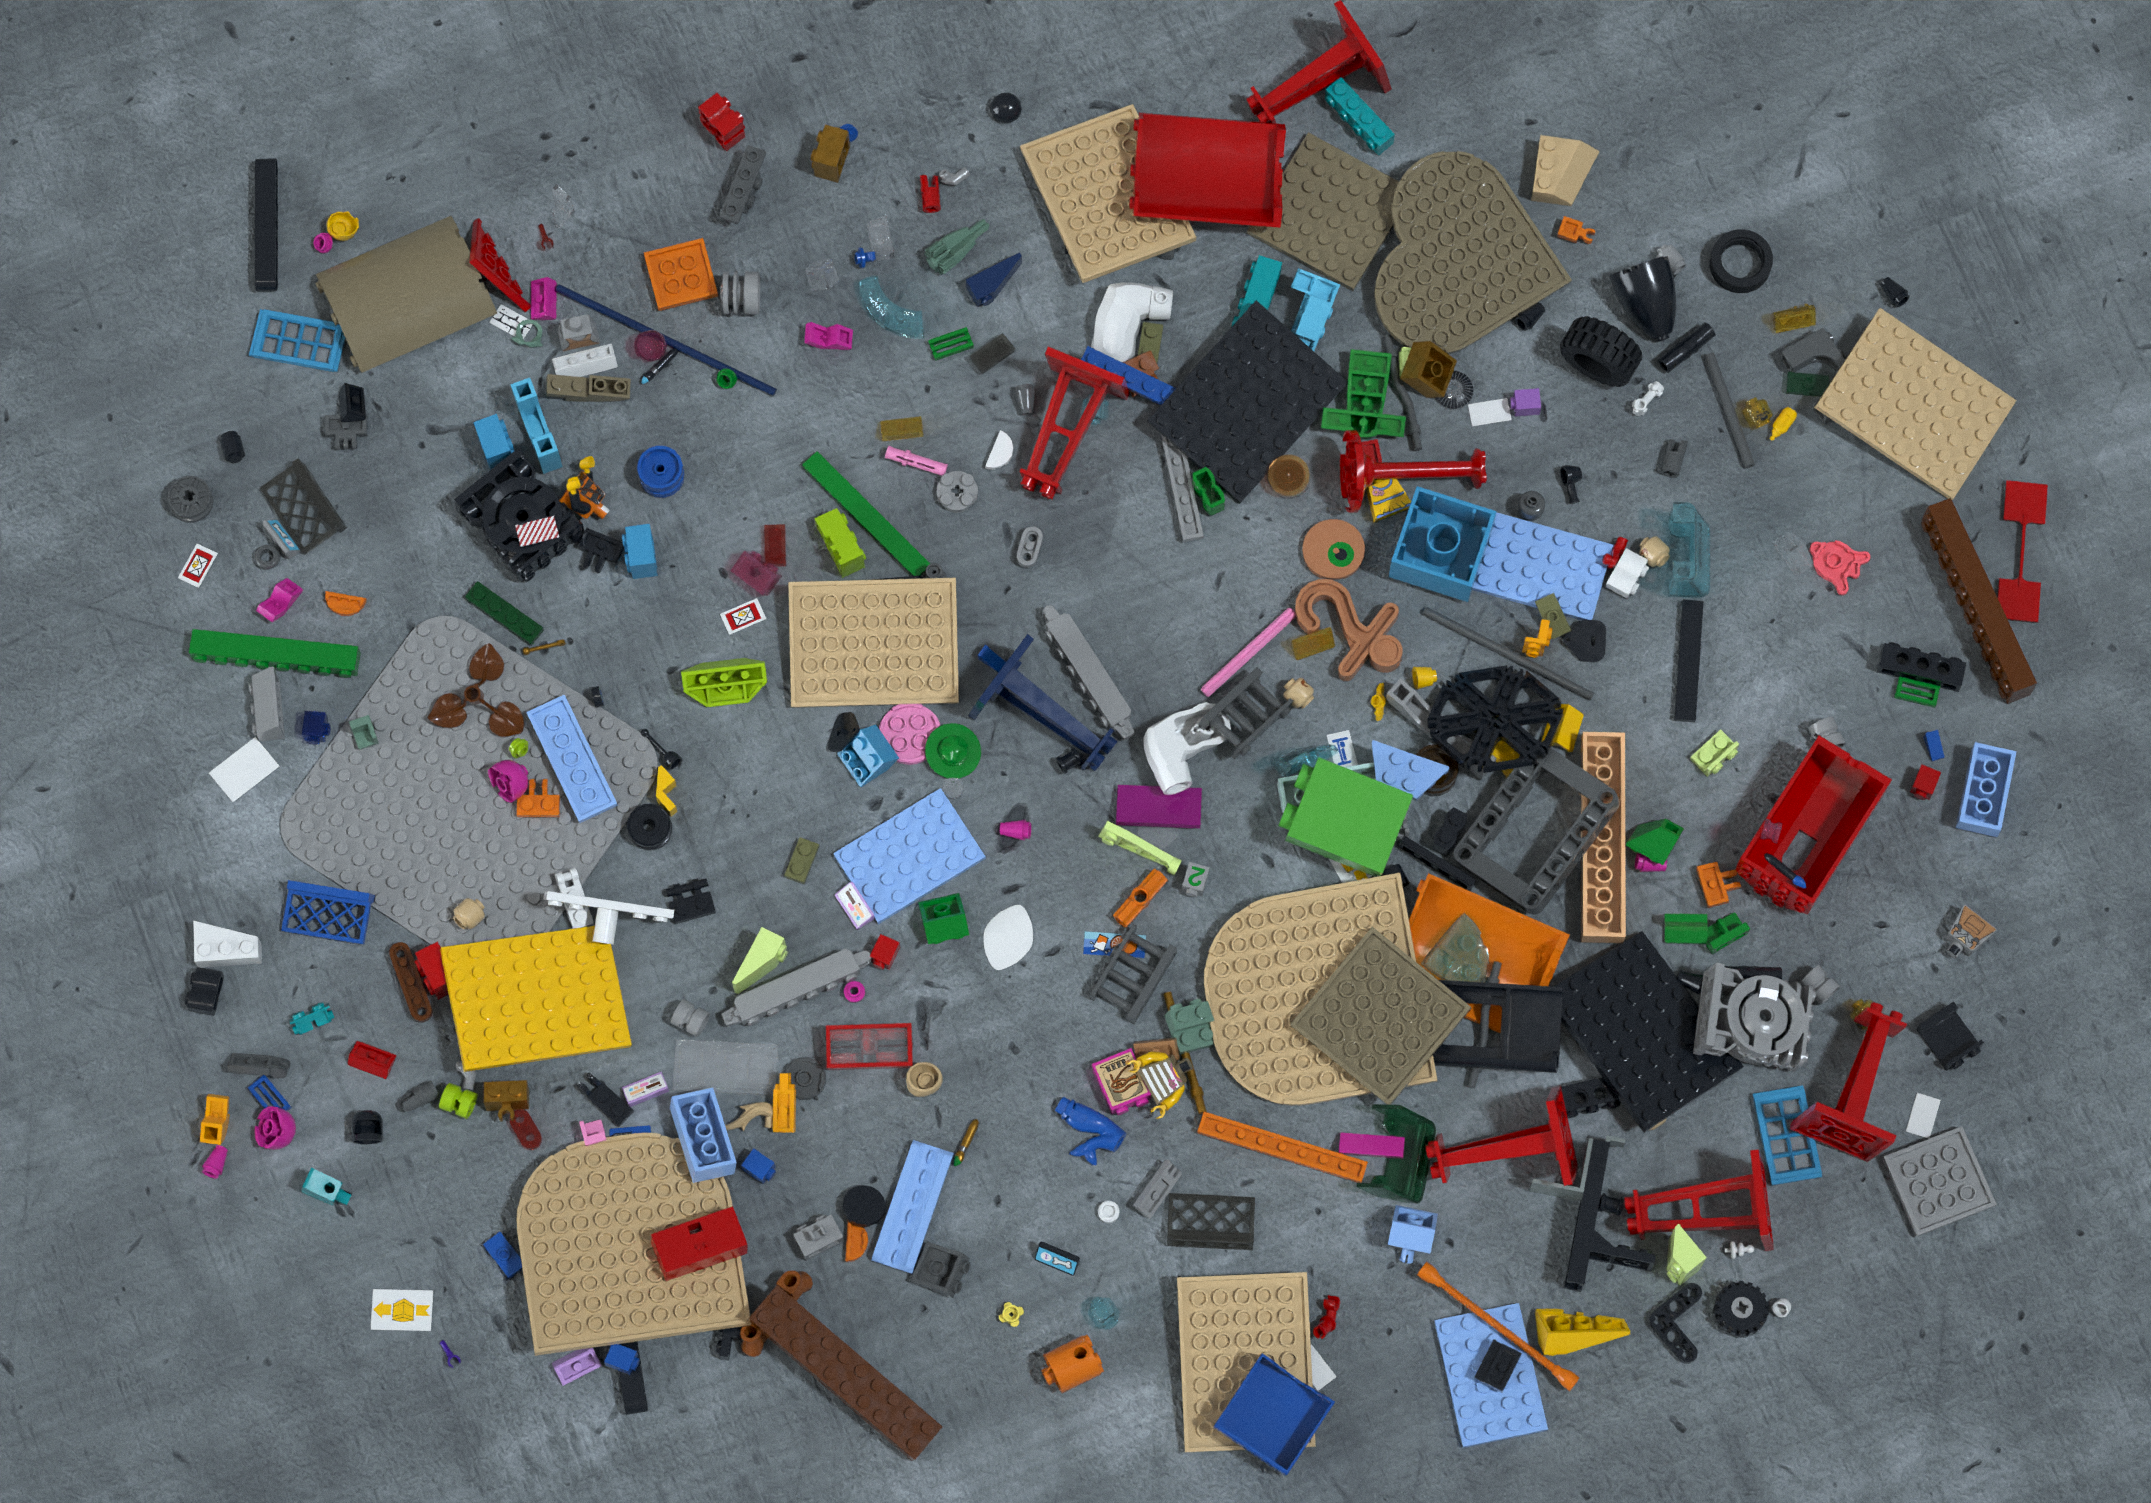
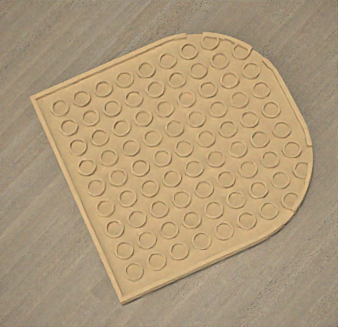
M1400 873L1266 897L1249 904L1240 912L1235 913L1219 930L1209 949L1204 970L1205 996L1214 1018L1210 1025L1217 1053L1230 1075L1246 1090L1270 1102L1298 1106L1372 1093L1291 1027L1290 1024L1371 927H1374L1416 962ZM1433 1055L1406 1087L1438 1082Z
M634 1133L606 1137V1141L586 1146L584 1141H580L567 1146L566 1149L559 1151L555 1155L549 1156L536 1168L528 1179L517 1208V1235L535 1356L751 1325L747 1320L750 1317L741 1256L669 1281L664 1279L651 1245V1234L733 1206L730 1191L724 1177L696 1183L692 1182L679 1138L674 1139L661 1136L658 1133Z

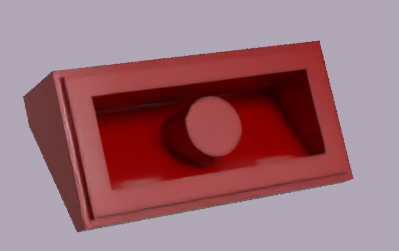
M357 1041L349 1054L348 1065L387 1079L397 1055Z

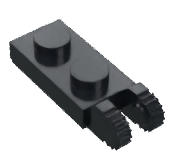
M589 1072L586 1077L597 1088L591 1092L581 1082L577 1087L588 1096V1099L620 1127L634 1110Z

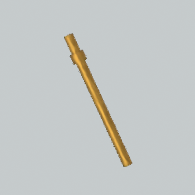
M1166 992L1163 996L1169 1011L1170 1007L1175 1005L1172 993ZM1190 1053L1181 1054L1182 1060L1188 1058L1193 1067ZM1193 1067L1192 1070L1186 1072L1191 1087L1189 1091L1192 1099L1195 1100L1198 1113L1203 1114V1112H1207L1202 1097L1204 1093L1202 1087L1199 1086Z

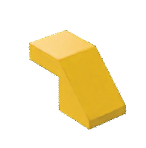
M661 765L658 767L656 798L662 808L672 817L678 811L676 805L666 794L677 785L675 779Z

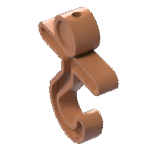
M1318 579L1309 582L1300 590L1295 604L1296 620L1299 627L1308 635H1316L1320 630V619L1313 613V605L1317 601L1328 600L1335 606L1344 636L1350 648V651L1338 667V676L1341 680H1352L1368 658L1371 666L1382 673L1392 672L1399 667L1402 661V645L1397 638L1386 635L1398 619L1399 608L1396 604L1386 603L1370 625L1364 626L1358 619L1349 591L1342 584L1331 579Z

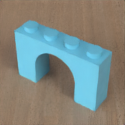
M527 378L510 384L515 402L543 474L563 467L552 433L549 432L531 379Z

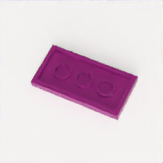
M1118 785L1116 825L1200 829L1202 788H1188L1177 794L1165 795L1160 786Z

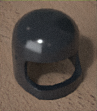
M363 1110L353 1116V1143L377 1144L383 1142V1119L378 1112Z

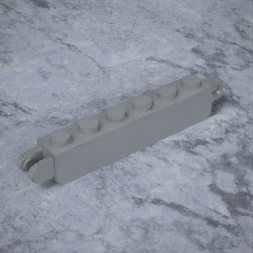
M1051 605L1046 606L1043 609V617L1046 621L1045 635L1050 643L1054 642L1057 646L1056 652L1060 659H1065L1068 663L1067 669L1071 676H1076L1079 680L1078 686L1082 693H1087L1090 697L1089 703L1093 710H1098L1101 714L1100 720L1105 728L1109 727L1115 730L1124 741L1132 737L1134 730L1130 723L1131 709L1069 614L1063 613L1059 615L1055 607Z
M843 949L743 993L735 998V1006L722 1013L724 1023L727 1027L743 1023V1026L747 1024L752 1026L759 1023L760 1019L765 1016L773 1017L779 1014L781 1009L796 1007L800 1001L806 998L807 1000H812L819 996L818 993L824 990L827 992L832 991L840 983L855 981L858 978L857 976L860 975V970L872 963L870 953L867 950L853 955L850 950Z

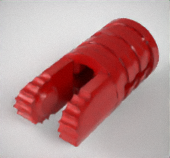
M920 175L923 212L935 213L940 211L938 176L932 177L931 187H928L927 175Z

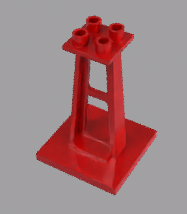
M1341 0L1334 3L1346 38L1263 98L1260 97L1254 86L1250 88L1253 95L1248 97L1246 101L1259 122L1276 123L1274 116L1332 85L1340 77L1344 78L1362 67H1365L1368 72L1372 73L1385 94L1392 90L1383 62Z
M1047 347L1045 356L1051 370L1060 374L1027 470L1020 469V474L1023 478L1020 484L1023 485L1022 488L1034 492L1036 485L1041 486L1039 491L1042 493L1041 495L1053 500L1055 493H1062L1059 483L1106 394L1109 393L1127 401L1130 392L1124 377ZM1071 380L1078 381L1095 389L1077 427L1073 431L1055 424ZM1057 432L1067 436L1069 442L1053 474L1047 475L1040 472L1038 468L1051 433Z
M1872 1002L1870 1008H1865L1854 1018V1022L1868 1028L1835 1109L1816 1102L1795 1118L1789 1128L1792 1131L1866 1162H1869L1892 1145L1896 1138L1895 1134L1864 1122L1863 1119L1886 1037L1893 1038L1906 1028L1907 1023L1901 1021L1902 1013L1891 1011L1889 1016L1882 1013L1883 1006Z
M1561 1085L1552 1087L1546 1100L1549 1114L1548 1124L1449 1148L1444 1146L1442 1133L1437 1134L1435 1140L1429 1141L1428 1145H1426L1428 1158L1437 1157L1438 1162H1433V1166L1430 1167L1432 1178H1441L1442 1183H1447L1451 1175L1449 1166L1555 1152L1556 1160H1559L1564 1186L1572 1185L1579 1168Z
M1759 1149L1750 1150L1753 1174L1644 1196H1640L1638 1190H1633L1634 1196L1624 1197L1627 1213H1636L1635 1218H1627L1630 1235L1639 1234L1641 1240H1646L1645 1233L1673 1232L1678 1224L1684 1231L1759 1229L1765 1251L1774 1250L1765 1170ZM1742 1189L1750 1190L1752 1214L1750 1216L1701 1217L1700 1197ZM1685 1199L1692 1200L1694 1214L1692 1219L1650 1221L1648 1218V1207L1651 1205Z

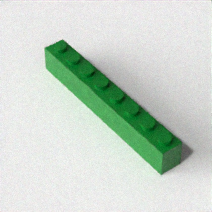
M192 629L189 648L191 658L199 663H206L207 660L215 661L219 665L235 663L239 667H247L248 665H255L259 669L274 667L279 671L285 672L293 669L304 674H308L310 671L318 672V674L323 676L339 674L343 678L357 676L361 654L358 646Z

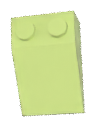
M761 927L732 981L736 994H740L778 966L779 962H784L788 954L785 938Z

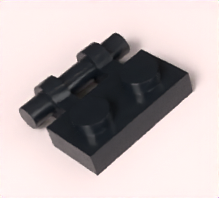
M698 878L693 879L692 882L683 885L678 883L673 885L674 887L666 889L668 897L674 895L677 897V901L669 902L671 910H674L673 918L675 924L716 913L711 893L701 892V888L709 886L707 878L698 880ZM695 890V896L683 898L682 893Z

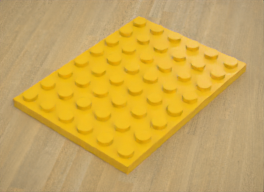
M595 926L441 947V958L464 1072L631 1047L632 1044L611 944L593 942Z

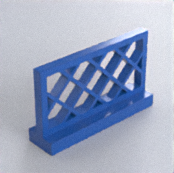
M288 880L287 889L289 890L281 931L358 944L365 943L371 904L374 903L375 895ZM293 895H300L305 901L297 909L292 904ZM319 898L322 899L326 906L316 913L310 903ZM337 902H342L346 910L337 916L331 906ZM357 905L365 906L364 915L357 919L351 910ZM308 906L314 915L304 921L298 912ZM328 909L334 919L324 924L319 915ZM349 912L354 922L345 928L339 919ZM296 914L302 924L295 929L288 928L289 919ZM316 918L322 927L316 932H312L307 924ZM337 921L342 931L337 935H332L327 927ZM356 924L361 930L359 939L352 938L348 933V930Z

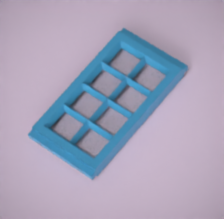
M260 309L249 356L338 372L346 338L340 325L335 326L334 322Z
M1797 1086L1753 1094L1771 1186L1821 1178L1822 1171L1815 1140L1789 1129L1791 1122L1808 1109L1804 1087Z

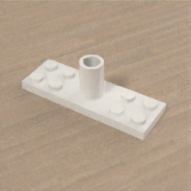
M545 891L544 900L548 901V905L562 906V903H567L569 908L583 910L584 906L597 908L593 942L614 944L619 911L632 913L633 918L646 919L647 915L653 916V921L667 922L668 919H673L674 910L550 891Z

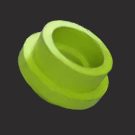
M516 738L509 746L511 755L514 758L523 757L528 752V741Z

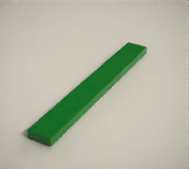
M818 451L802 464V467L911 576H921L926 572V568L930 563Z

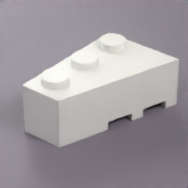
M193 921L194 962L198 967L262 963V946L257 936Z

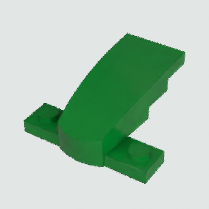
M1351 349L1347 410L1323 407L1321 428L1341 431L1356 430L1361 440H1370L1377 437V435L1404 437L1406 416L1382 414L1392 354Z

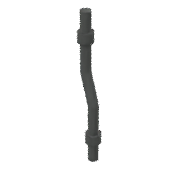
M1385 335L1383 337L1386 348L1384 353L1392 354L1390 364L1392 383L1405 404L1409 422V436L1412 437L1414 450L1419 451L1422 450L1420 425L1417 424L1413 402L1400 380L1396 361L1398 356L1393 346L1392 336Z
M1494 961L1490 977H1487L1486 983H1499L1498 977L1502 963ZM1482 1004L1480 1039L1477 1047H1486L1488 1042L1489 1010L1491 1006L1489 1004ZM1469 1068L1471 1072L1467 1087L1475 1088L1482 1068Z

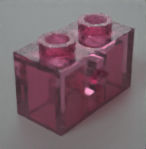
M744 551L730 571L760 594L768 596L782 577L778 573L779 569L770 562L766 564L762 561L763 557L756 551ZM755 568H759L760 575H756Z

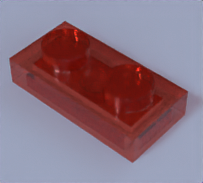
M785 524L764 525L765 567L786 566Z

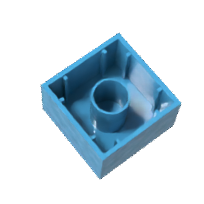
M1417 486L1391 560L1389 577L1468 602L1494 526L1497 511Z

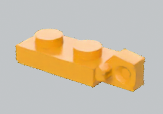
M780 1073V1084H775V1089H773V1132L794 1133L796 1130L795 1084H791V1073Z

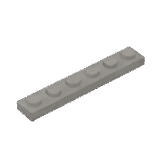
M1161 434L1183 542L1203 539L1204 536L1187 456Z

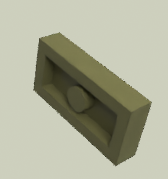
M1143 322L1138 351L1139 356L1151 350L1157 364L1163 333L1162 324Z
M799 837L785 872V878L805 885L820 845Z

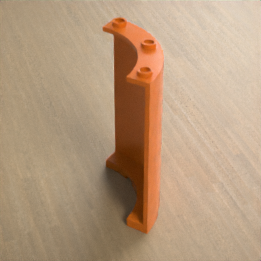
M1428 873L1425 881L1421 879L1416 890L1420 893L1409 918L1416 962L1437 980L1486 983L1487 977H1490L1493 963L1497 961L1502 963L1498 977L1500 984L1549 986L1570 936L1569 934ZM1467 1003L1472 1009L1464 1018L1480 1024L1482 1004ZM1491 1005L1489 1010V1029L1501 1033L1502 1007L1500 1005Z

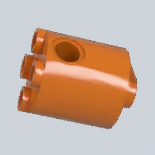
M1082 1335L1043 1354L1048 1367L1041 1371L1048 1385L1056 1383L1060 1392L1064 1393L1104 1372L1101 1359L1097 1352L1094 1353L1093 1345L1088 1335Z

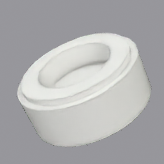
M1105 1201L1098 1208V1216L1104 1223H1113L1119 1217V1207L1113 1201Z

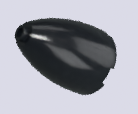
M1668 256L1652 259L1628 268L1625 271L1621 270L1610 275L1609 278L1614 291L1633 322L1651 339L1657 338V341L1660 342L1670 338L1668 334L1673 331L1676 316V290Z

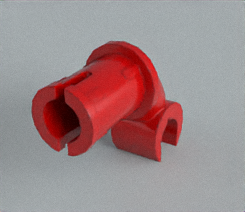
M1328 1295V1299H1324L1323 1307L1327 1310L1326 1314L1313 1329V1334L1318 1339L1320 1337L1321 1339L1325 1338L1329 1332L1336 1328V1311L1340 1307V1298L1338 1296Z

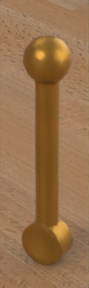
M562 639L537 647H524L522 652L524 655H528L533 651L564 646L566 643Z

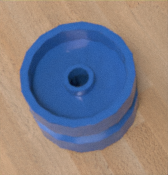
M655 446L642 453L637 466L642 488L648 494L659 498L672 496L679 491L684 483L685 473L681 458L677 452L667 446Z

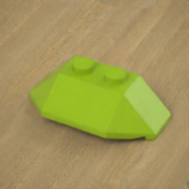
M748 658L704 662L681 671L684 693L690 695L706 707L748 703L767 683L765 661Z

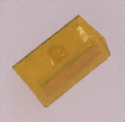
M921 416L880 421L882 441L924 437Z
M1331 627L1294 639L1291 643V649L1296 660H1301L1335 647Z

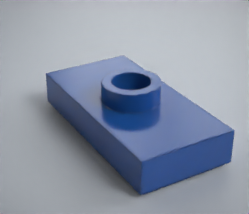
M498 1232L483 1244L509 1279L522 1270L521 1258L501 1232Z

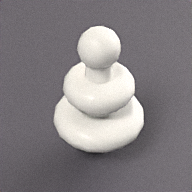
M1734 1241L1730 1242V1248H1725V1253L1730 1252L1732 1259L1736 1258V1253H1739V1256H1743L1744 1252L1752 1253L1754 1251L1752 1245L1744 1247L1743 1243H1739L1738 1247H1736Z

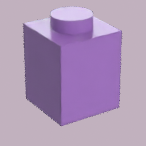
M1539 388L1514 390L1513 397H1510V408L1515 411V416L1540 415L1541 401Z

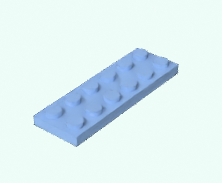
M565 695L526 712L579 823L618 806Z

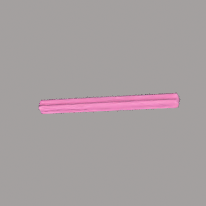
M1287 608L1202 686L1201 691L1207 697L1211 696L1296 617L1295 611Z

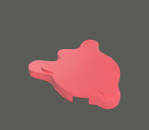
M1837 540L1828 543L1816 541L1809 548L1813 557L1815 571L1823 579L1834 584L1839 595L1847 594L1849 590L1847 578L1857 579L1860 576V566L1868 563L1871 557L1868 552L1855 551L1847 544Z

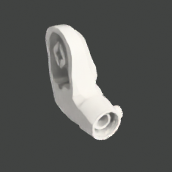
M1121 282L1110 284L1096 315L1091 348L1123 363L1135 358L1136 338L1141 320L1149 318V320H1170L1173 290L1141 283Z
M1207 702L1198 704L1191 709L1169 715L1147 729L1143 737L1145 754L1154 772V776L1165 795L1177 794L1192 785L1188 763L1185 760L1201 751L1216 747L1227 739L1215 727L1209 726L1204 731L1198 726L1203 716L1215 704ZM1223 713L1220 716V721L1231 729L1229 718Z

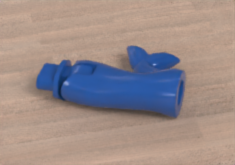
M1063 1097L1055 1109L1057 1113L1062 1115L1061 1119L1065 1120L1075 1130L1100 1134V1136L1093 1137L1077 1146L1069 1153L1076 1157L1085 1156L1086 1160L1092 1165H1097L1096 1150L1098 1148L1115 1152L1126 1137V1132L1112 1120L1090 1107L1077 1103L1075 1100L1070 1101Z

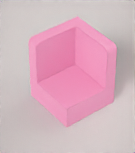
M601 1120L586 1124L584 1121L579 1122L586 1146L606 1141Z

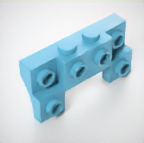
M1298 268L1291 288L1302 291L1305 295L1291 331L1309 348L1315 351L1319 338L1321 339L1325 333V322L1332 315L1333 308L1331 307L1340 284Z

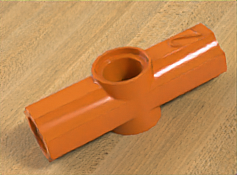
M1153 869L1142 883L1133 889L1131 895L1114 913L1113 917L1119 924L1128 927L1140 912L1148 907L1150 901L1168 882V879L1159 870ZM1142 894L1146 897V900L1138 902L1135 900V896Z

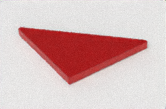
M477 218L473 222L469 263L523 311L527 312L531 308L530 303L521 296L523 291L516 279L512 281L511 275L508 272L509 267L502 256L498 257L497 251L494 248L496 246L489 233L485 234L481 227L482 221L480 218Z

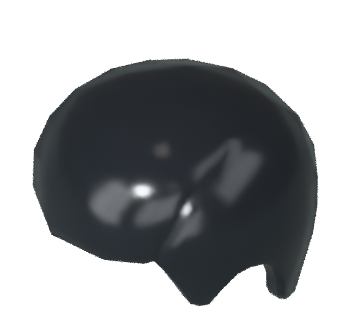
M1009 92L997 95L991 103L992 115L1001 123H1012L1021 114L1020 100Z

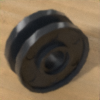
M643 804L636 807L630 813L627 820V830L632 842L638 848L657 850L669 841L672 835V823L668 813L661 806ZM653 823L655 828L652 831H646L644 829L645 825Z

